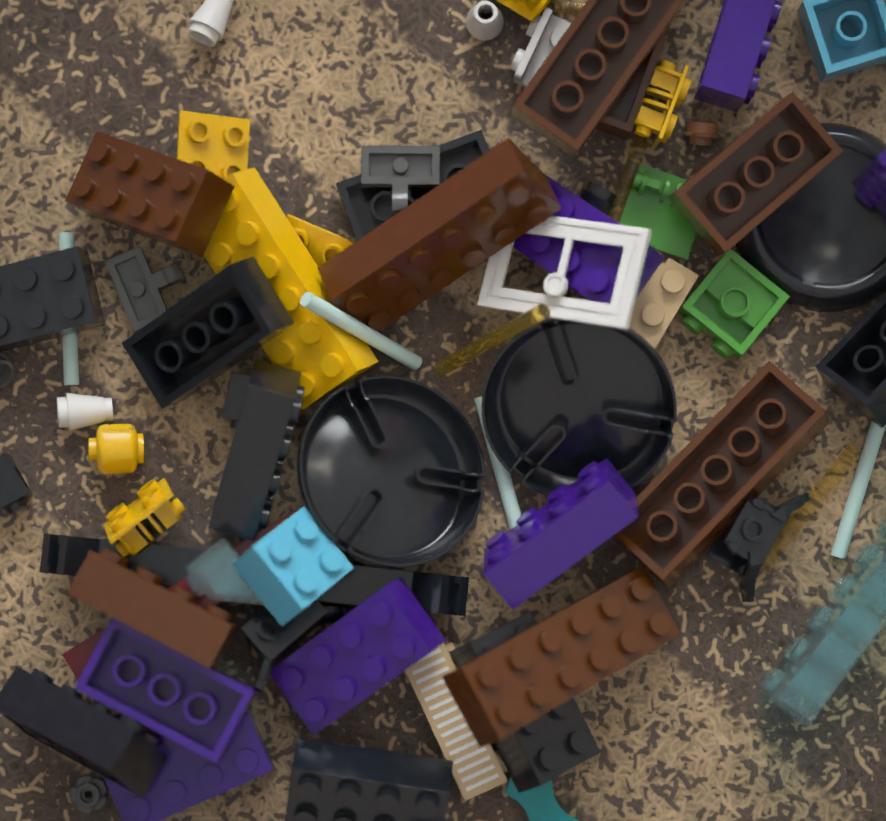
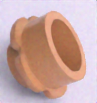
M689 119L687 120V130L683 131V135L690 136V144L711 146L712 139L720 138L721 134H717L718 122Z

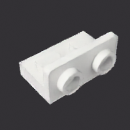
M546 7L542 16L538 15L530 23L526 35L532 38L526 51L519 48L510 69L515 71L513 82L524 87L531 81L571 24L553 15L552 9Z

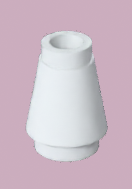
M205 0L188 21L190 25L188 30L189 36L205 46L214 47L217 41L223 39L234 0Z
M490 1L479 2L467 14L466 27L469 33L476 39L491 40L498 36L503 29V15ZM483 12L485 15L491 13L493 16L490 19L484 20L479 17L478 13Z
M66 393V397H57L59 428L68 427V430L72 431L105 421H112V398Z

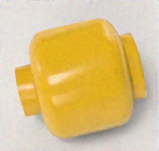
M132 424L100 425L96 431V438H88L89 461H96L97 469L102 474L133 473L137 469L138 464H144L143 433H137L135 426Z

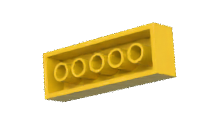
M253 167L231 173L224 179L235 187L204 256L215 274H218L230 264L251 257L256 259L294 321L292 326L264 344L262 348L274 365L301 372L298 385L305 387L301 409L304 410L324 401L336 390L350 383L379 361L367 343L301 305L302 296L306 292H311L335 306L330 302L316 262L256 168Z

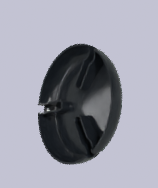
M820 123L843 152L738 241L736 248L744 260L790 296L785 303L790 305L795 303L804 306V309L809 311L839 312L863 306L886 292V224L883 222L885 215L875 206L870 208L865 205L855 194L857 188L852 184L886 150V143L869 132L856 127L836 123Z
M551 318L545 321L541 320L525 328L508 342L498 354L485 380L481 401V415L490 447L504 468L509 473L515 470L522 476L521 483L549 496L559 486L566 485L568 487L578 480L579 472L588 464L594 461L599 464L606 458L631 488L638 485L655 470L669 449L673 439L672 429L677 421V400L672 378L661 356L644 337L630 327L628 330Z
M389 375L372 376L359 379L352 386L347 387L345 385L324 400L313 413L301 437L297 455V480L305 508L320 529L338 548L343 550L348 556L370 565L387 568L411 567L424 564L444 555L454 548L469 532L478 516L484 497V489H479V479L485 477L484 459L477 437L469 422L444 395L421 382L409 378Z

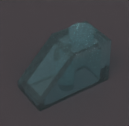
M226 538L219 540L185 567L191 574L186 578V581L199 597L206 594L209 599L264 605L232 566L241 556Z

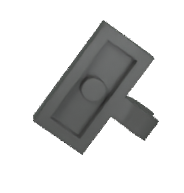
M362 145L361 187H392V216L408 207V188H435L439 185L440 146Z
M141 246L105 261L135 333L168 310L160 290L185 280L182 270L177 264L153 273Z

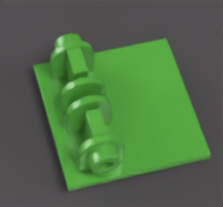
M639 164L619 224L651 229L649 244L658 251L688 260L697 231L668 198L687 179Z

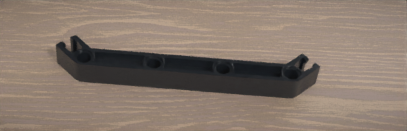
M44 533L39 572L76 576L90 550L101 553L102 549L105 548L121 555L115 547L120 541H115L111 544L109 540ZM148 544L134 556L129 554L125 558L130 560L126 566L134 572H136L138 567L145 568L164 578L161 585L173 586L226 552ZM352 565L354 568L317 598L318 601L360 605L383 587L401 577L425 612L466 616L469 577ZM249 585L237 592L255 594Z

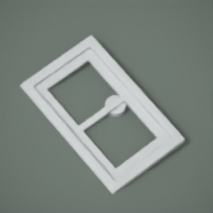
M550 216L547 220L526 232V234L565 239L557 273L549 274L543 283L547 294L503 288L514 242L489 257L477 304L479 307L628 330L649 245L651 229ZM574 240L624 247L610 304L561 297L568 289V280L565 275Z

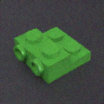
M730 248L678 312L684 316L680 321L689 331L696 335H699L702 331L713 340L710 346L717 354L725 359H729L732 355L738 360L790 296Z

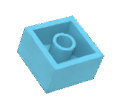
M805 0L801 3L797 13L820 83L886 63V6L884 0Z
M304 506L253 545L232 564L281 626L285 625L354 568L334 542L320 529Z

